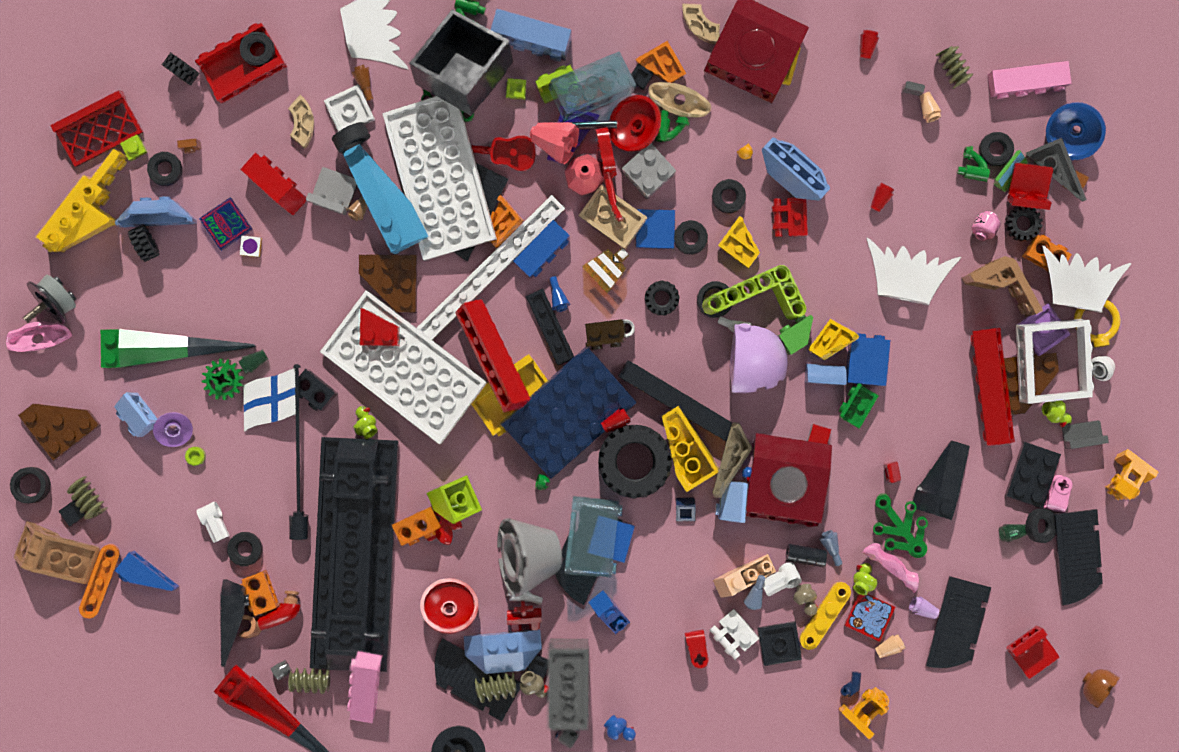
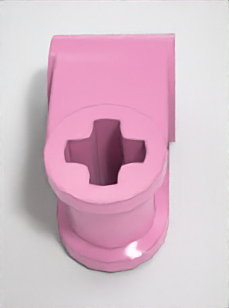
M1055 475L1053 477L1043 507L1044 509L1065 513L1072 489V481L1062 475ZM1063 482L1064 485L1058 486V483Z

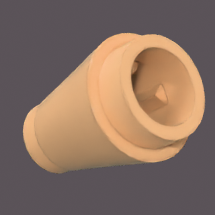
M927 92L920 95L923 119H926V122H933L941 117V109L931 93Z
M897 634L890 636L876 647L875 650L879 657L883 658L901 653L906 647Z

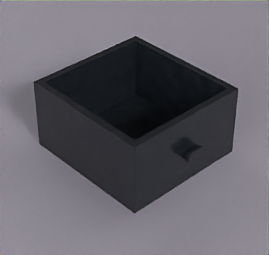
M452 9L410 61L409 65L416 85L472 116L513 63L508 39Z

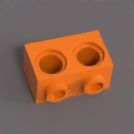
M1037 235L1032 238L1022 257L1049 272L1044 251L1042 254H1039L1036 251L1037 244L1045 246L1053 255L1057 254L1059 262L1062 254L1067 261L1072 254L1067 252L1068 249L1063 245L1053 244L1049 237Z
M428 507L393 524L392 527L401 546L407 543L409 546L420 542L419 538L422 536L427 539L435 535V530L440 528V525L432 508Z
M267 570L241 580L242 584L240 585L245 587V594H249L248 608L251 613H254V616L280 606ZM253 579L259 582V589L252 587L251 582ZM260 597L266 600L265 607H261L258 604Z

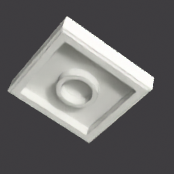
M359 85L324 100L338 131L354 123L363 122L366 125L375 120Z

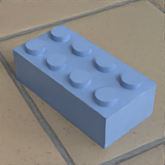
M496 9L491 26V31L508 39L510 45L518 51L526 49L532 51L531 53L536 56H543L544 54L550 56V59L560 62L561 59L566 61L572 40L571 29Z

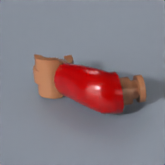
M285 591L284 594H287V596L284 597V603H280L276 610L258 619L254 616L243 615L242 620H249L251 622V629L249 631H241L238 635L247 639L256 637L260 634L261 630L275 627L294 619L301 610V605L298 604V598H296L299 592Z

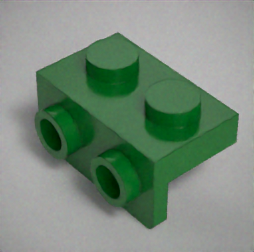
M858 383L857 387L852 386L848 393L850 399L847 403L843 402L838 412L841 413L839 418L860 429L879 395Z

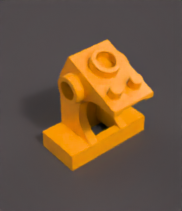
M1126 449L1117 454L1114 459L1122 465V472L1120 475L1116 474L1111 479V484L1105 488L1108 489L1107 493L1114 495L1118 501L1122 499L1131 500L1140 493L1139 488L1142 482L1146 483L1156 478L1159 472L1129 449ZM1130 472L1135 475L1134 482L1128 478Z
M874 687L872 690L867 689L862 694V699L851 710L845 704L839 708L841 713L869 740L875 735L868 728L870 722L878 714L883 716L889 710L887 694L882 690L880 691L877 687ZM870 702L875 708L866 715L861 709Z

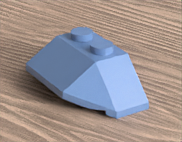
M773 137L762 148L767 173L795 198L820 201L829 191L830 186L827 184L822 169L795 145Z
M145 197L140 198V201H133L115 221V225L118 227H138L142 224L145 226L197 224V220L179 203L171 200V197H159V200Z
M540 629L464 636L465 656L485 674L524 671L542 649Z

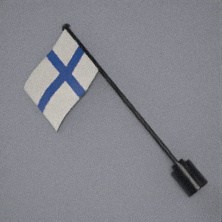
M295 364L293 369L279 375L256 379L243 386L244 431L257 425L281 421L295 415L297 511H293V515H289V539L305 540L309 538V515L305 514V511H301L299 368L301 366L299 364Z

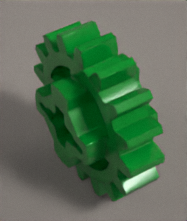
M219 359V364L216 361H212L213 366H206L208 372L202 373L203 376H206V379L201 382L207 384L203 389L210 390L208 395H215L216 400H219L221 396L223 400H227L228 395L230 398H235L234 392L240 393L239 386H244L240 382L245 379V376H240L243 370L236 369L238 364L233 363L231 365V360L229 359L225 363L223 359ZM222 367L218 373H213L216 369ZM231 371H233L235 379H233ZM216 377H224L230 382H223ZM211 380H213L214 384L216 385L215 388L213 387ZM233 386L231 390L224 392L227 387Z

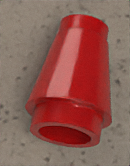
M863 30V34L860 37L861 58L871 59L879 40V32Z
M880 183L876 187L870 208L881 212L894 195L892 193L895 189Z
M623 408L615 411L601 424L605 432L608 433L609 431L628 426L631 420Z

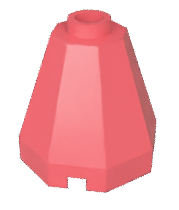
M569 122L538 123L532 127L530 137H532L531 141L558 163L565 165L574 154L571 151L572 147L576 148L578 144L579 128Z
M589 154L572 158L565 170L568 188L581 196L595 193L604 182L602 163Z

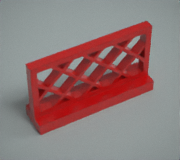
M120 90L50 125L53 132L57 134L74 167L120 145V143L135 135L143 133L139 122L126 101V96ZM123 103L126 109L125 116L114 115L116 107ZM103 113L110 115L107 126L97 123L99 115ZM113 117L123 120L121 130L110 127ZM126 121L134 123L137 131L131 134L123 132ZM85 122L93 124L90 135L80 132L81 126ZM96 125L106 128L103 139L93 136ZM109 130L119 132L118 140L114 143L107 141ZM68 131L75 132L73 144L66 142L62 134ZM79 134L89 137L86 148L76 145ZM92 139L103 141L100 150L94 151L90 149ZM75 147L85 150L84 157L78 161L73 155Z

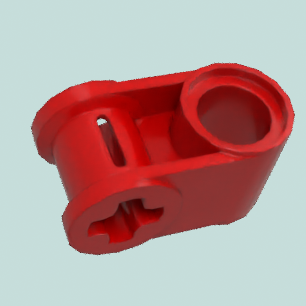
M704 629L685 633L692 664L696 668L706 667L709 658ZM698 654H701L702 657H705V659H702V663H699L698 660H694L697 658Z

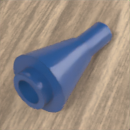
M551 277L549 280L552 287V310H557V312L566 311L568 306H570V302L559 287L557 277Z

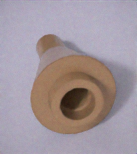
M363 196L347 209L349 212L348 216L355 221L363 220L367 209Z

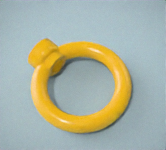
M1106 300L1103 307L1108 309L1112 315V326L1104 334H1090V342H1093L1094 348L1109 346V340L1115 336L1120 327L1119 311L1108 300ZM1077 308L1074 319H1082L1085 310Z

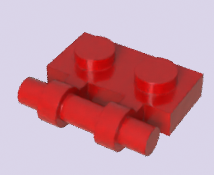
M795 197L787 198L786 205L781 206V198L773 199L772 213H774V223L772 224V230H774L775 237H782V229H787L788 237L808 236L807 200ZM781 212H787V223H782Z

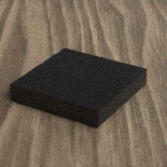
M796 621L757 627L764 666L802 660Z

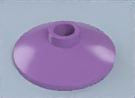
M176 412L160 416L153 426L155 439L167 447H178L185 444L193 433L191 421L185 415Z

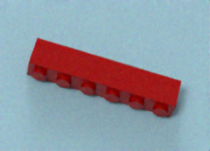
M482 299L463 303L455 313L503 413L522 408L531 398L496 329V325L492 321L487 307Z
M992 328L972 331L971 344L975 348L973 361L974 365L977 366L976 382L980 387L978 400L982 404L981 421L985 426L983 431L984 441L987 442V446L1014 443L1015 437L1001 329Z

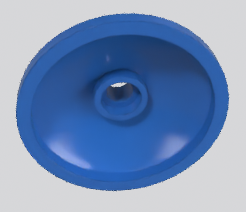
M1081 102L1068 103L1059 107L1051 115L1046 126L1047 142L1050 143L1062 138L1071 160H1081L1093 155L1103 144L1106 135V124L1100 112L1093 106ZM1079 126L1081 130L1076 132L1073 127Z

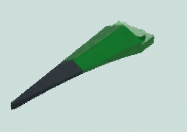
M123 329L100 330L101 368H124L256 346L249 343Z

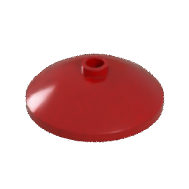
M633 95L617 104L609 121H617V128L608 129L612 142L618 148L628 152L639 151L650 145L656 138L661 126V113L656 103L646 96Z
M454 578L441 579L432 583L424 591L420 602L421 615L426 624L433 630L444 634H454L467 629L474 622L479 606L475 591L467 583ZM451 609L452 612L447 613L446 610Z

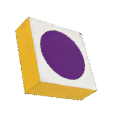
M242 236L240 255L260 257L262 238Z

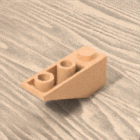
M767 554L714 579L713 582L720 597L723 598L733 596L755 584L759 575L766 578L775 573L776 570Z

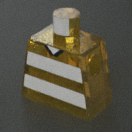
M620 248L614 255L607 249L584 264L582 268L608 294L626 271V267L622 262L629 257V254L623 248Z

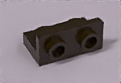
M624 319L585 324L587 343L585 344L586 347H591V350L603 349V345L610 344V348L621 347L623 342H627Z

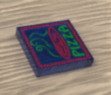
M231 197L199 218L221 251L253 230Z

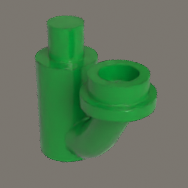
M473 0L455 1L454 9L464 15V12L472 15H477L478 13L485 15L486 7L480 6V2Z
M661 110V126L654 141L666 143L674 139L685 126H689V118L678 117L675 121L678 125L671 132H668L670 125L669 112Z
M966 146L963 158H967V160L973 158L979 167L966 165L965 167L958 166L957 174L963 175V178L987 182L990 174L987 163L973 150V146Z

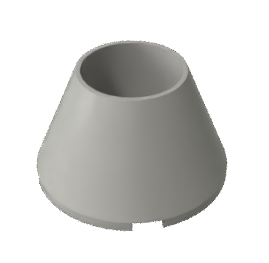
M511 518L501 521L497 535V547H501L502 558L498 559L499 567L508 592L517 597L525 594L560 571L562 564L561 546L553 530Z

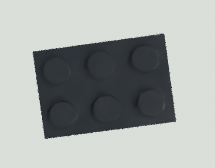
M1022 442L1005 496L1043 509L1061 454Z

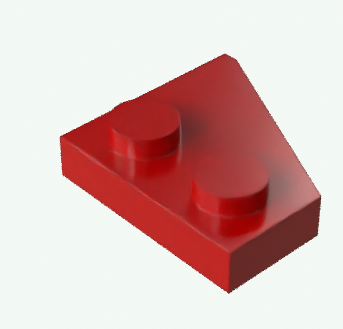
M360 308V346H399V326L364 308Z

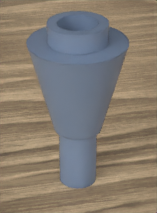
M829 530L822 533V537L819 540L832 556L835 566L842 565L837 532Z
M762 575L758 576L756 584L743 601L746 607L751 610L762 608V587L766 579Z

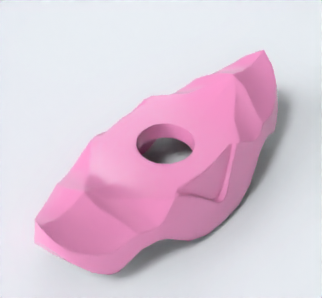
M33 322L24 325L20 329L10 331L6 336L7 350L16 352L43 350L71 338L72 333L67 327L58 322ZM36 335H43V340L40 343L35 344L33 342Z
M873 543L864 549L863 554H866L871 560L879 562L889 572L902 580L905 587L910 588L913 593L917 591L919 584L918 574L908 571L902 561L895 555L884 552L878 543Z

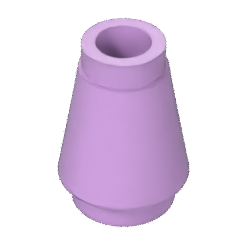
M921 596L913 597L909 604V610L915 615L936 619L939 615V609Z

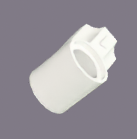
M215 501L197 509V515L201 523L206 526L213 543L230 536L221 518V509Z
M789 562L783 564L778 572L767 577L763 588L766 594L771 596L786 587L794 588L798 586L802 579L794 563Z

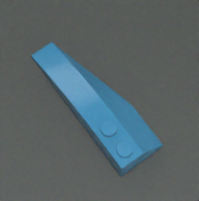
M358 144L343 152L359 190L390 251L396 255L428 238L429 236L412 203L363 147Z

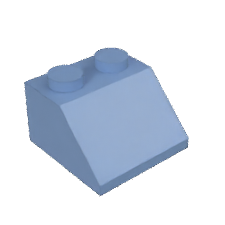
M126 392L114 406L117 410L116 415L120 420L128 424L129 427L127 428L133 436H145L153 429L155 421L158 419L138 393Z
M730 482L719 499V504L716 503L715 515H718L719 520L745 523L747 483Z

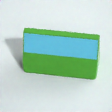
M1020 150L1015 152L995 178L994 186L1003 192H1006L1010 187L1015 163H1028Z

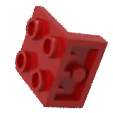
M1015 163L1007 201L1013 206L1050 210L1052 202L1047 196L1053 168Z
M1037 625L1006 647L1028 679H1031L1059 658L1058 653L1046 638L1048 634Z

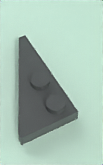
M1062 138L1026 152V155L1039 166L1052 167V177L1066 187L1075 197L1079 198L1082 202L1087 200Z

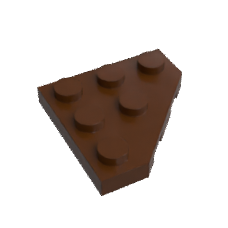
M359 254V274L397 313H416L417 255Z
M1047 353L1040 356L1033 355L1035 396L1040 395L1059 372L1057 353ZM1017 357L1004 358L1011 414H1025L1033 403L1019 402Z
M33 403L18 415L53 461L57 460L100 426V423L90 410Z

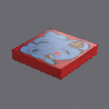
M858 594L844 625L880 642L896 607L869 594Z

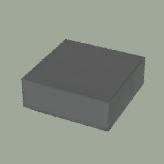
M906 81L901 92L920 96L924 93L925 86Z

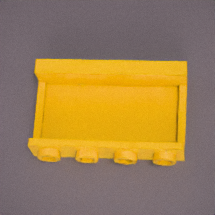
M530 354L514 364L529 396L548 381ZM488 382L471 405L490 430L492 436L497 434L499 437L506 432L500 423L514 410L503 413Z

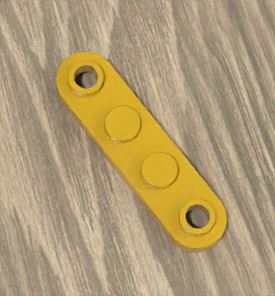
M836 582L833 584L817 608V613L811 617L801 632L799 642L803 648L807 650L815 649L851 595V589L846 583ZM840 589L845 590V593L843 595L838 594V591ZM808 637L813 638L812 643L806 642Z

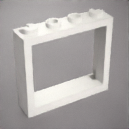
M1074 319L1016 325L1019 402L1030 404L1093 397L1092 344L1090 343L1092 328L1090 320ZM1077 327L1080 391L1035 396L1032 332Z

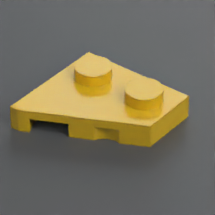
M739 216L718 244V247L746 268H749L760 254V251L743 222V218Z
M830 319L808 350L819 358L826 360L857 340L860 336Z

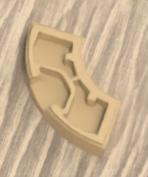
M682 4L683 17L690 31L699 39L716 44L719 38L720 24L713 23L705 17L701 4Z
M299 95L288 108L294 118V128L289 136L305 149L313 136L314 116L308 102Z

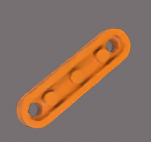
M114 544L104 545L99 552L79 606V612L84 618H93L100 610L120 556V550ZM108 550L113 551L114 555L110 557L106 554V552ZM89 604L93 606V610L91 611L87 610L86 606Z

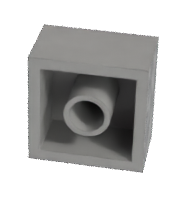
M651 143L622 167L621 172L648 199L675 175L676 170Z

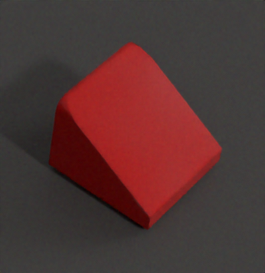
M898 462L885 463L886 481L888 483L900 481L901 475Z

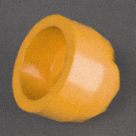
M748 143L736 153L740 158L747 160L751 158L753 149Z

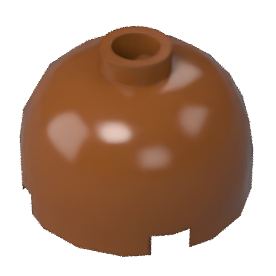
M1098 669L1092 674L1088 672L1082 680L1085 683L1083 695L1088 702L1098 708L1108 697L1120 677L1105 669Z

